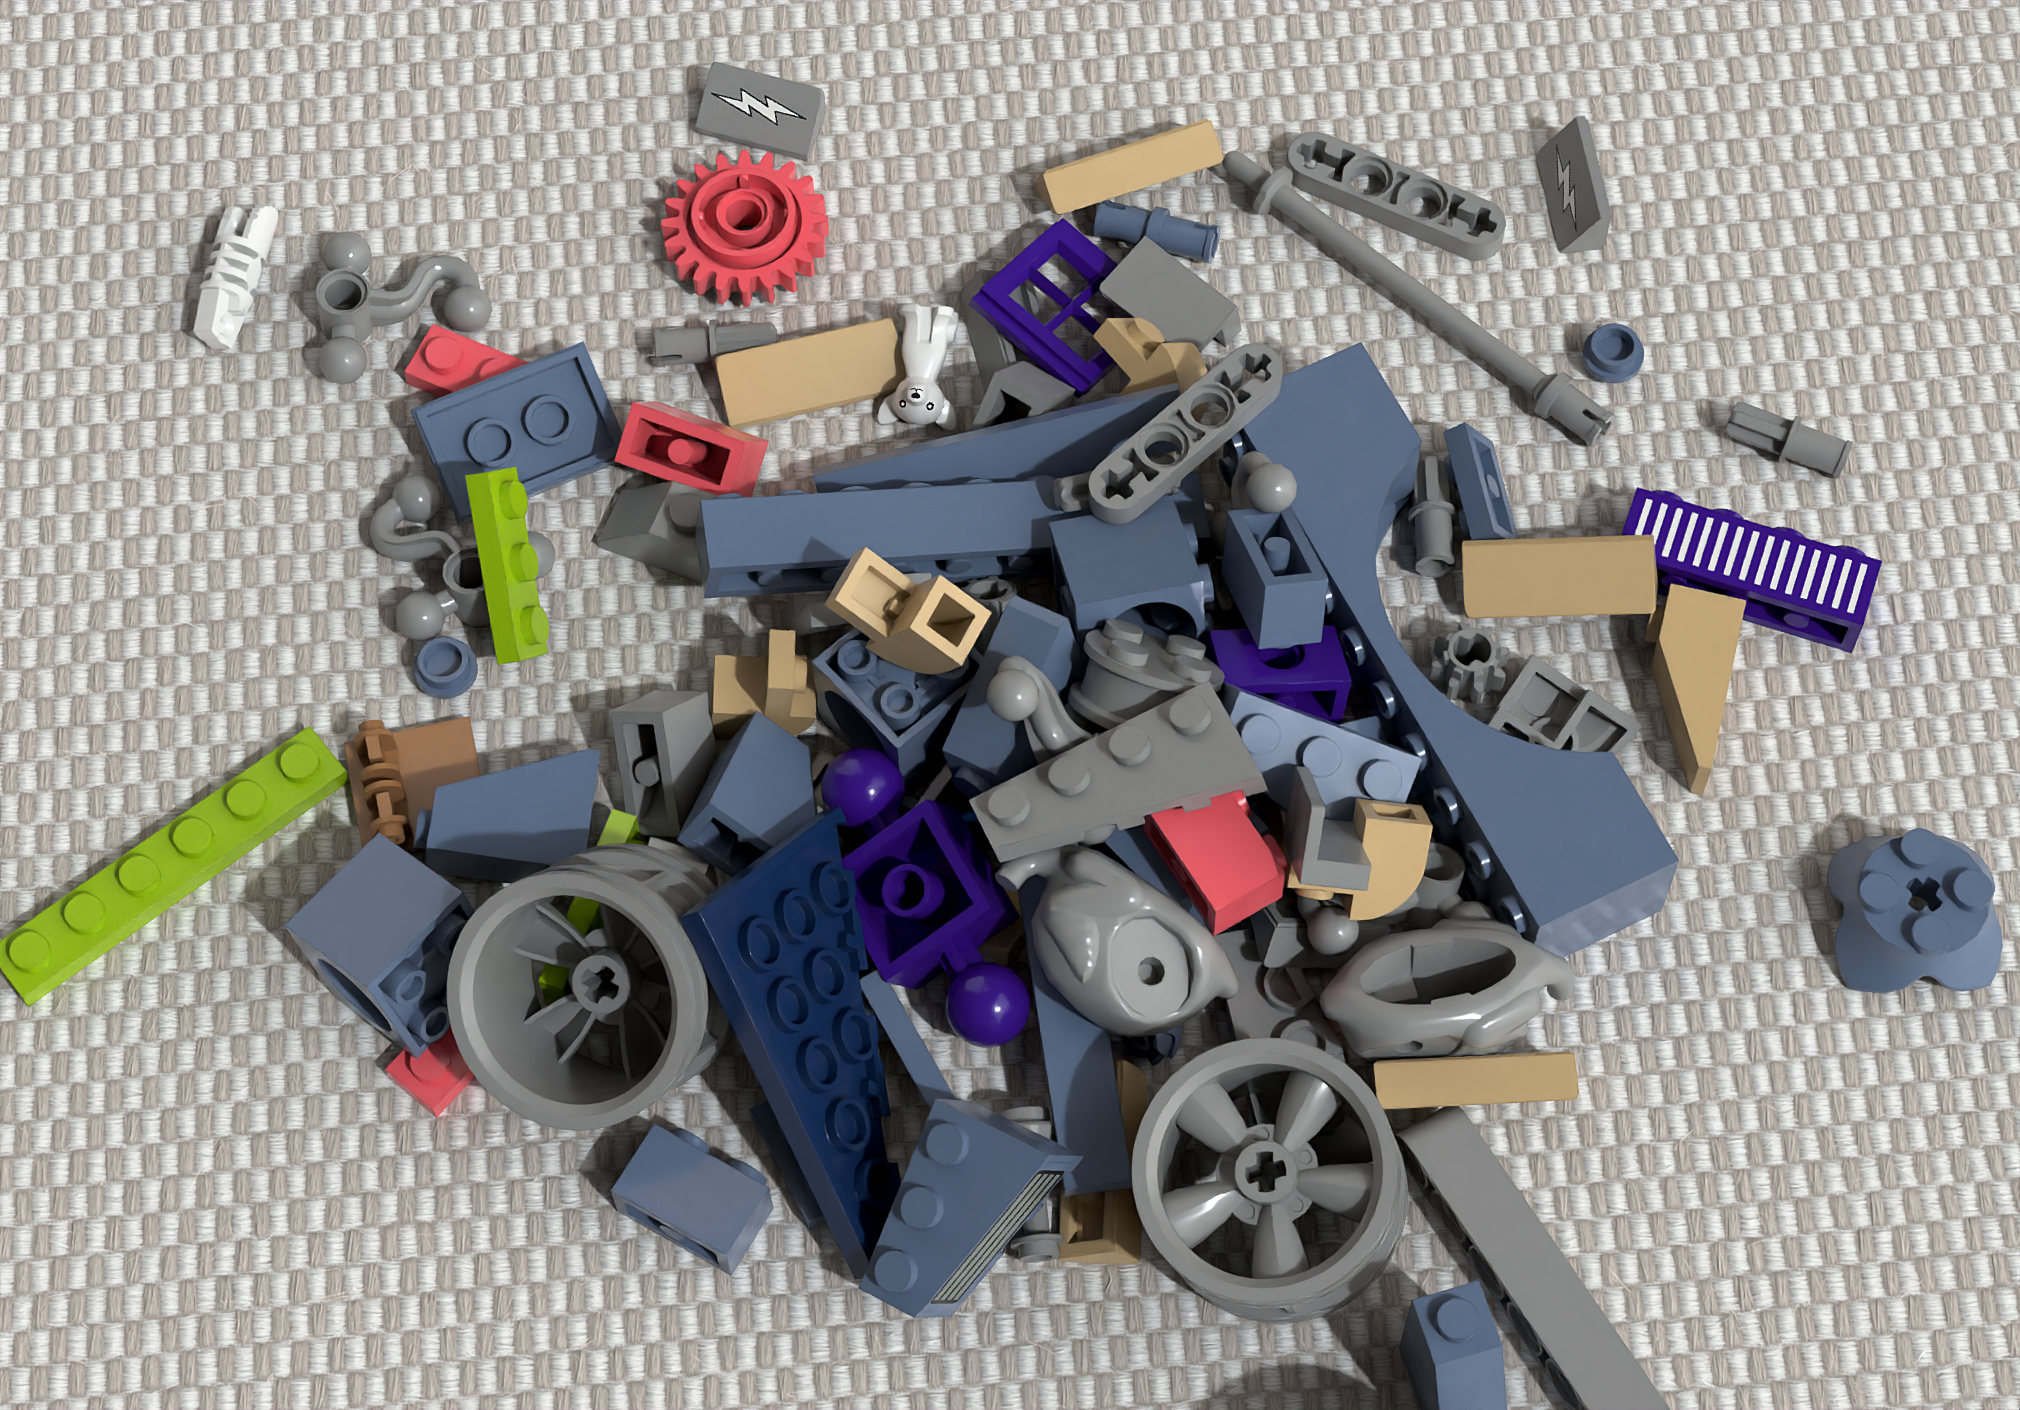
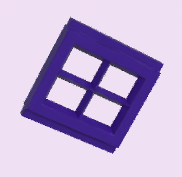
M1064 218L1050 226L971 298L970 307L1051 376L1074 388L1075 392L1073 395L1078 399L1082 395H1086L1118 365L1103 347L1089 360L1085 361L1052 333L1069 316L1092 335L1096 333L1102 324L1081 306L1097 291L1100 292V284L1118 266L1115 261ZM1055 254L1089 282L1072 299L1038 271ZM1026 279L1061 308L1044 324L1040 323L1009 296Z

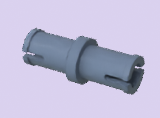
M1108 199L1102 201V204L1100 203L1094 222V235L1132 244H1138L1144 236H1147L1166 252L1203 260V262L1211 264L1219 244L1220 226L1214 224L1207 225L1170 216L1169 209L1158 206L1153 211L1112 202Z

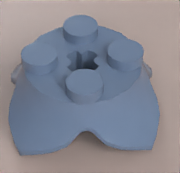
M1915 828L1908 831L1904 836L1883 835L1867 837L1843 847L1833 855L1828 866L1827 885L1830 894L1840 901L1844 907V914L1835 935V955L1841 975L1848 989L1885 994L1903 990L1923 976H1931L1945 988L1962 992L1981 989L1991 985L1998 971L2003 947L2002 934L1993 904L1995 892L1994 878L1984 860L1975 851L1963 843L1942 835H1935L1927 829ZM1915 896L1922 898L1930 906L1928 908L1925 905L1922 911L1918 912L1911 908L1908 903L1911 897Z

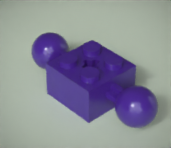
M866 747L854 748L841 753L827 767L822 779L821 793L827 810L837 806L841 807L846 817V823L842 824L843 826L853 830L865 831L870 839L843 858L842 865L844 869L854 870L857 890L855 904L861 916L864 943L885 982L914 990L920 989L945 971L952 982L947 991L945 1010L953 1031L962 1040L977 1047L993 1048L1007 1044L1017 1037L1026 1025L1030 1013L1029 993L1022 979L1014 971L997 963H986L978 947L1019 919V913L1003 886L997 882L995 872L957 809L925 799L901 817L898 810L904 798V780L901 771L888 755L879 750Z

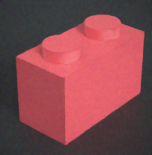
M658 401L632 402L614 461L662 479L676 481L717 496L735 493L747 498L752 497L769 441Z
M1241 790L1212 797V806L1184 813L1182 806L1144 816L1146 823L1143 824L1144 833L1213 936L1282 898L1284 870L1288 868L1286 858L1275 839L1269 834L1261 837L1248 817L1251 816V809Z

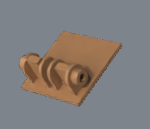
M469 716L397 732L385 729L384 722L381 720H368L358 726L359 734L355 736L354 741L344 743L362 848L378 833H381L404 851L419 849L414 847L420 808L433 809L436 787L481 776Z

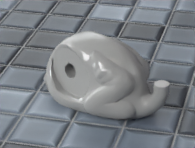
M1068 844L1005 861L995 874L997 882L1012 892H1017L1028 877L1038 875L1046 880L1047 885L1031 920L1036 956L1049 982L1077 1011L1099 1027L1117 1036L1143 1037L1159 1035L1183 1025L1202 1011L1215 997L1229 1000L1237 995L1240 984L1239 979L1224 950L1209 930L1169 896L1101 852Z
M1442 919L1430 929L1386 935L1365 944L1342 966L1334 979L1320 995V1005L1327 1018L1338 1022L1351 1050L1372 1064L1376 1063V1061L1486 1056L1504 1051L1526 1035L1528 1021L1540 1011L1542 1001L1540 990L1543 987L1547 986L1548 994L1555 1000L1565 1001L1570 998L1574 992L1575 975L1565 958L1523 939L1519 931L1508 923L1495 920Z

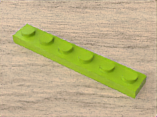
M309 725L0 941V970L28 1007L344 786L350 781L346 770Z

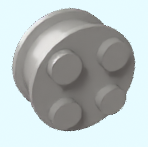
M1108 619L1104 629H1095L1086 635L1083 648L1090 659L1083 680L1076 681L1071 685L1068 701L1078 713L1110 730L1208 680L1215 692H1218L1222 688L1225 676L1223 671L1214 662L1204 656L1206 646L1195 639L1181 635H1170L1168 640L1145 634L1142 628L1133 623L1119 619Z

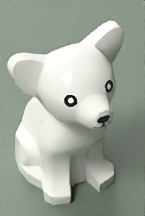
M903 303L897 312L900 317L899 335L903 338L902 358L906 379L898 385L895 393L885 398L878 412V421L883 426L899 419L916 425H926L935 422L947 431H954L957 428V414L952 404L944 398L942 391L935 381L947 355V345L955 340L959 314L954 311V308L946 306L924 307L917 303Z

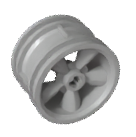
M615 843L596 846L578 852L545 870L510 884L488 898L475 911L460 933L453 949L447 977V1007L452 1032L466 1064L476 1079L500 1103L530 1121L556 1129L582 1131L606 1128L621 1123L637 1115L664 1097L669 1091L678 1088L708 1068L728 1047L735 1036V1032L720 1005L717 994L679 917L717 889L716 886L698 869L669 852L642 844ZM561 895L580 896L600 902L604 928L595 929L584 937L550 903L556 896ZM640 931H642L647 936L650 942H648L645 938L639 935ZM532 959L568 967V981L573 993L542 1009L533 983ZM606 968H610L614 973L606 970ZM662 991L671 994L672 1019L669 1034L650 1013L659 1002ZM595 1019L607 1025H619L624 1069L600 1064L577 1051Z
M1249 1038L1220 1045L1198 1055L1175 1072L1159 1089L1141 1120L1135 1139L1131 1169L1132 1188L1141 1222L1149 1238L1167 1262L1189 1287L1215 1307L1232 1315L1262 1323L1285 1324L1316 1319L1346 1306L1359 1297L1376 1281L1392 1259L1404 1230L1408 1208V1184L1404 1161L1388 1118L1372 1090L1357 1073L1331 1054L1302 1042L1282 1038ZM1284 1090L1277 1113L1276 1124H1258L1247 1128L1243 1118L1232 1102L1257 1092ZM1340 1109L1353 1119L1370 1141L1373 1164H1338L1319 1167L1316 1153L1308 1144V1141ZM1192 1137L1214 1151L1221 1153L1216 1166V1181L1175 1190L1178 1167ZM1273 1162L1279 1173L1286 1171V1176L1275 1179L1274 1191L1264 1192L1259 1182L1252 1183V1178H1257L1263 1174V1164ZM1313 1202L1328 1211L1353 1222L1360 1223L1342 1248L1323 1263L1311 1269L1300 1236L1292 1221L1305 1214ZM1232 1214L1244 1223L1257 1226L1254 1240L1252 1279L1224 1272L1208 1264L1191 1251L1192 1248L1200 1244L1220 1227Z

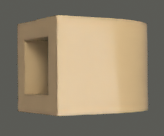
M1107 318L1093 335L1094 339L1131 378V381L1118 396L1176 382L1179 384L1182 395L1207 374L1205 362L1192 342L1164 343L1165 339L1160 330L1143 318ZM1207 402L1197 405L1191 411V416L1198 423H1200L1204 415ZM1177 451L1170 452V453H1166V454H1162V455H1157V456H1153V457H1149V458H1157V457H1161V456H1164V455H1171V456H1173Z
M867 547L853 554L824 604L870 638L865 647L871 652L902 668L923 674H942L962 666L992 613L942 575L935 576L917 585Z
M770 629L766 657L715 655L711 697V720L715 740H731L756 710L792 736L807 730L814 723L816 718V690L812 667L813 659H807V655H795L796 631Z
M1356 798L1352 822L1371 863L1367 891L1299 884L1283 841L1281 850L1288 865V868L1284 870V881L1287 887L1294 888V892L1300 896L1316 900L1332 899L1334 893H1340L1339 899L1349 920H1369L1392 912L1413 894L1425 871L1433 825L1421 805Z

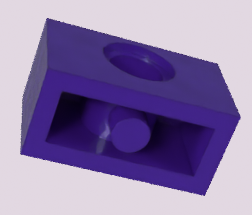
M1323 626L1321 642L1294 645L1285 649H1258L1249 629L1209 631L1204 656L1223 671L1225 678L1222 687L1224 682L1338 725L1342 723L1352 680L1335 626ZM1222 688L1220 689V691L1216 692L1218 698H1219V695H1220V693H1221Z

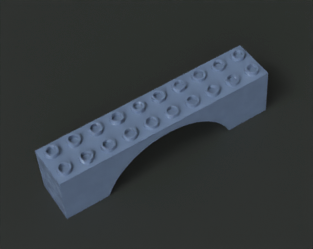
M1362 342L1283 376L1280 394L1274 402L1224 443L1223 458H1220L1218 461L1221 475L1231 491L1232 480L1238 463L1245 454L1251 451H1258L1267 455L1272 463L1282 464L1293 473L1296 478L1297 494L1290 507L1328 577L1323 626H1335L1352 680L1349 693L1354 694L1358 692L1369 710L1366 712L1367 718L1380 716L1387 743L1405 749L1422 759L1409 796L1413 799L1420 796L1431 816L1428 818L1433 825L1432 835L1436 843L1449 846L1463 858L1466 869L1461 883L1471 902L1479 901L1491 907L1498 921L1510 924L1519 931L1523 939L1564 958L1662 911L1679 859L1613 751L1577 752L1554 749L1526 742L1488 726L1456 706L1437 690L1415 666L1400 644L1389 622L1381 599L1376 572V556L1393 522L1412 500L1422 440Z

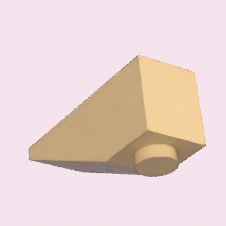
M1671 584L1664 606L1656 605L1655 612L1649 614L1644 641L1655 643L1650 667L1689 793L1702 796L1712 770L1746 600Z

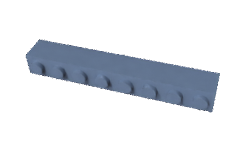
M1194 471L1181 480L1180 486L1177 487L1179 490L1178 494L1162 496L1155 503L1174 500L1182 524H1193L1198 542L1199 558H1203L1211 534L1198 471ZM1040 475L1028 478L1022 482L994 483L988 479H975L962 485L936 487L928 483L919 482L905 485L900 489L870 490L863 486H852L833 493L808 494L802 490H787L775 496L747 498L735 493L723 494L712 500L700 501L695 535L704 598L833 590L853 554L864 547H867L902 574L931 573V578L942 575L951 583L968 582L975 578L977 580L986 579L989 576H998V579L1053 576L1049 522L1082 517L1094 513L1090 508L1072 512L1059 511L1053 494V483L1056 479L1051 476Z

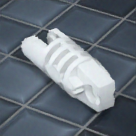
M271 204L255 205V208H252V212L249 213V219L247 217L248 213H245L244 208H241V206H227L224 211L213 244V252L208 260V268L205 269L203 283L198 291L197 315L193 329L194 333L212 349H231L247 313L251 311L253 297L258 289V282L262 276L263 267L267 260L279 218L276 206L272 207Z

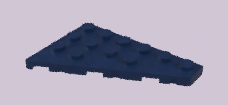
M837 806L818 813L679 918L717 994L720 1005L725 1011L748 1058L750 1067L754 1071L777 1118L778 1124L799 1163L807 1184L813 1192L832 1231L836 1244L856 1280L864 1277L901 1185L898 1163H889L886 1157L881 1118L889 1117L891 1114L883 1062L879 1057L877 1048L879 1035L876 1015H867L864 1011L859 972L868 969L861 916L855 904L857 890L854 870L844 869L841 859L837 826L845 824L846 817L841 807Z

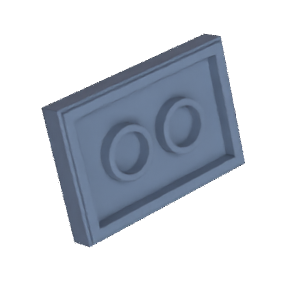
M584 341L411 409V415L458 526L473 521L465 475L517 467L518 479L523 484L527 499L618 463L614 460L623 433Z

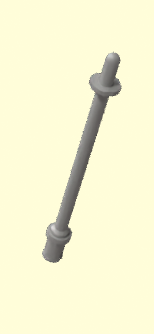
M1230 151L1225 155L1223 159L1224 169L1258 194L1253 203V209L1258 214L1264 215L1275 207L1531 393L1533 403L1535 404L1534 411L1544 419L1552 416L1585 440L1586 444L1590 447L1596 446L1601 441V437L1598 435L1599 432L1604 435L1608 433L1615 421V414L1611 411L1608 412L1574 387L1575 380L1565 372L1559 375L1556 373L1546 375L1289 188L1293 180V172L1289 168L1283 166L1270 174L1241 152Z

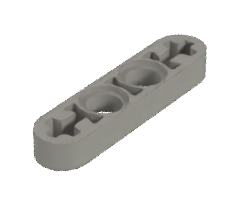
M1316 131L1303 133L1297 136L1289 146L1286 167L1293 172L1292 185L1303 192L1465 259L1473 261L1487 260L1495 256L1501 249L1506 227L1505 215L1491 201L1325 133ZM1314 156L1323 158V163H1317L1313 169L1304 166V161L1310 162ZM1344 165L1341 182L1335 181V174L1339 175L1340 166ZM1368 174L1379 178L1383 182L1384 188L1377 194L1365 195L1356 191L1351 182L1360 175ZM1416 197H1425L1433 200L1439 207V211L1431 217H1417L1409 212L1406 204ZM1449 210L1457 212L1456 218H1452L1451 227L1446 226ZM1477 223L1487 226V231H1482L1478 237L1468 234V229H1473Z
M1257 343L1245 344L1235 349L1097 465L1091 473L1088 483V501L1094 515L1105 523L1115 525L1129 523L1136 519L1274 402L1280 394L1283 377L1282 360L1276 351L1266 345ZM1244 369L1252 374L1259 372L1261 369L1266 372L1265 382L1262 383L1259 379L1253 378L1240 388ZM1238 388H1240L1239 402L1233 394ZM1211 402L1221 406L1227 416L1223 422L1217 425L1206 426L1196 422L1191 416V411L1201 403ZM1168 441L1179 448L1181 456L1171 464L1161 465L1149 460L1145 450L1154 442ZM1134 464L1139 474L1132 479ZM1130 481L1127 499L1118 494L1110 499L1106 498V485L1110 484L1113 488L1119 489Z

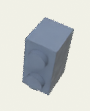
M1289 506L1288 509L1276 514L1261 512L1257 508L1227 511L1221 574L1258 649H1285L1294 645L1321 642L1328 577L1291 507Z
M654 1123L611 1189L617 1212L732 1276L774 1209L770 1189L765 1185L767 1179L758 1170L745 1162L734 1159L728 1165L708 1154L709 1146L698 1136L683 1128H676L671 1133Z

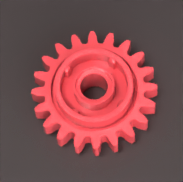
M742 150L739 155L738 164L732 166L727 158L720 153L716 156L717 170L714 172H710L701 164L697 163L694 165L697 183L694 184L683 179L677 180L678 198H667L665 200L667 218L661 220V228L668 262H675L677 278L680 281L693 277L695 294L700 296L712 286H716L718 304L723 305L729 299L732 292H739L743 307H749L752 301V294L755 291H760L766 301L773 303L775 301V285L780 284L786 290L794 293L797 291L795 273L807 277L815 275L813 258L825 257L824 237L829 236L828 216L824 215L826 214L825 200L823 194L814 193L813 178L810 175L797 179L796 166L793 161L784 164L779 170H774L772 153L767 152L758 165L751 164L749 152ZM745 225L754 226L750 230H736L738 227Z

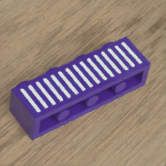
M1639 487L1636 489L1621 536L1654 535L1658 580L1657 594L1667 597L1670 585L1676 584L1746 600L1742 620L1849 653L1853 652L1864 625L1882 564L1881 560L1868 557L1861 550L1851 546H1831L1805 538L1802 533L1788 527L1771 528L1745 520L1740 514L1732 510L1723 508L1712 510L1685 502L1678 495L1669 491H1649Z

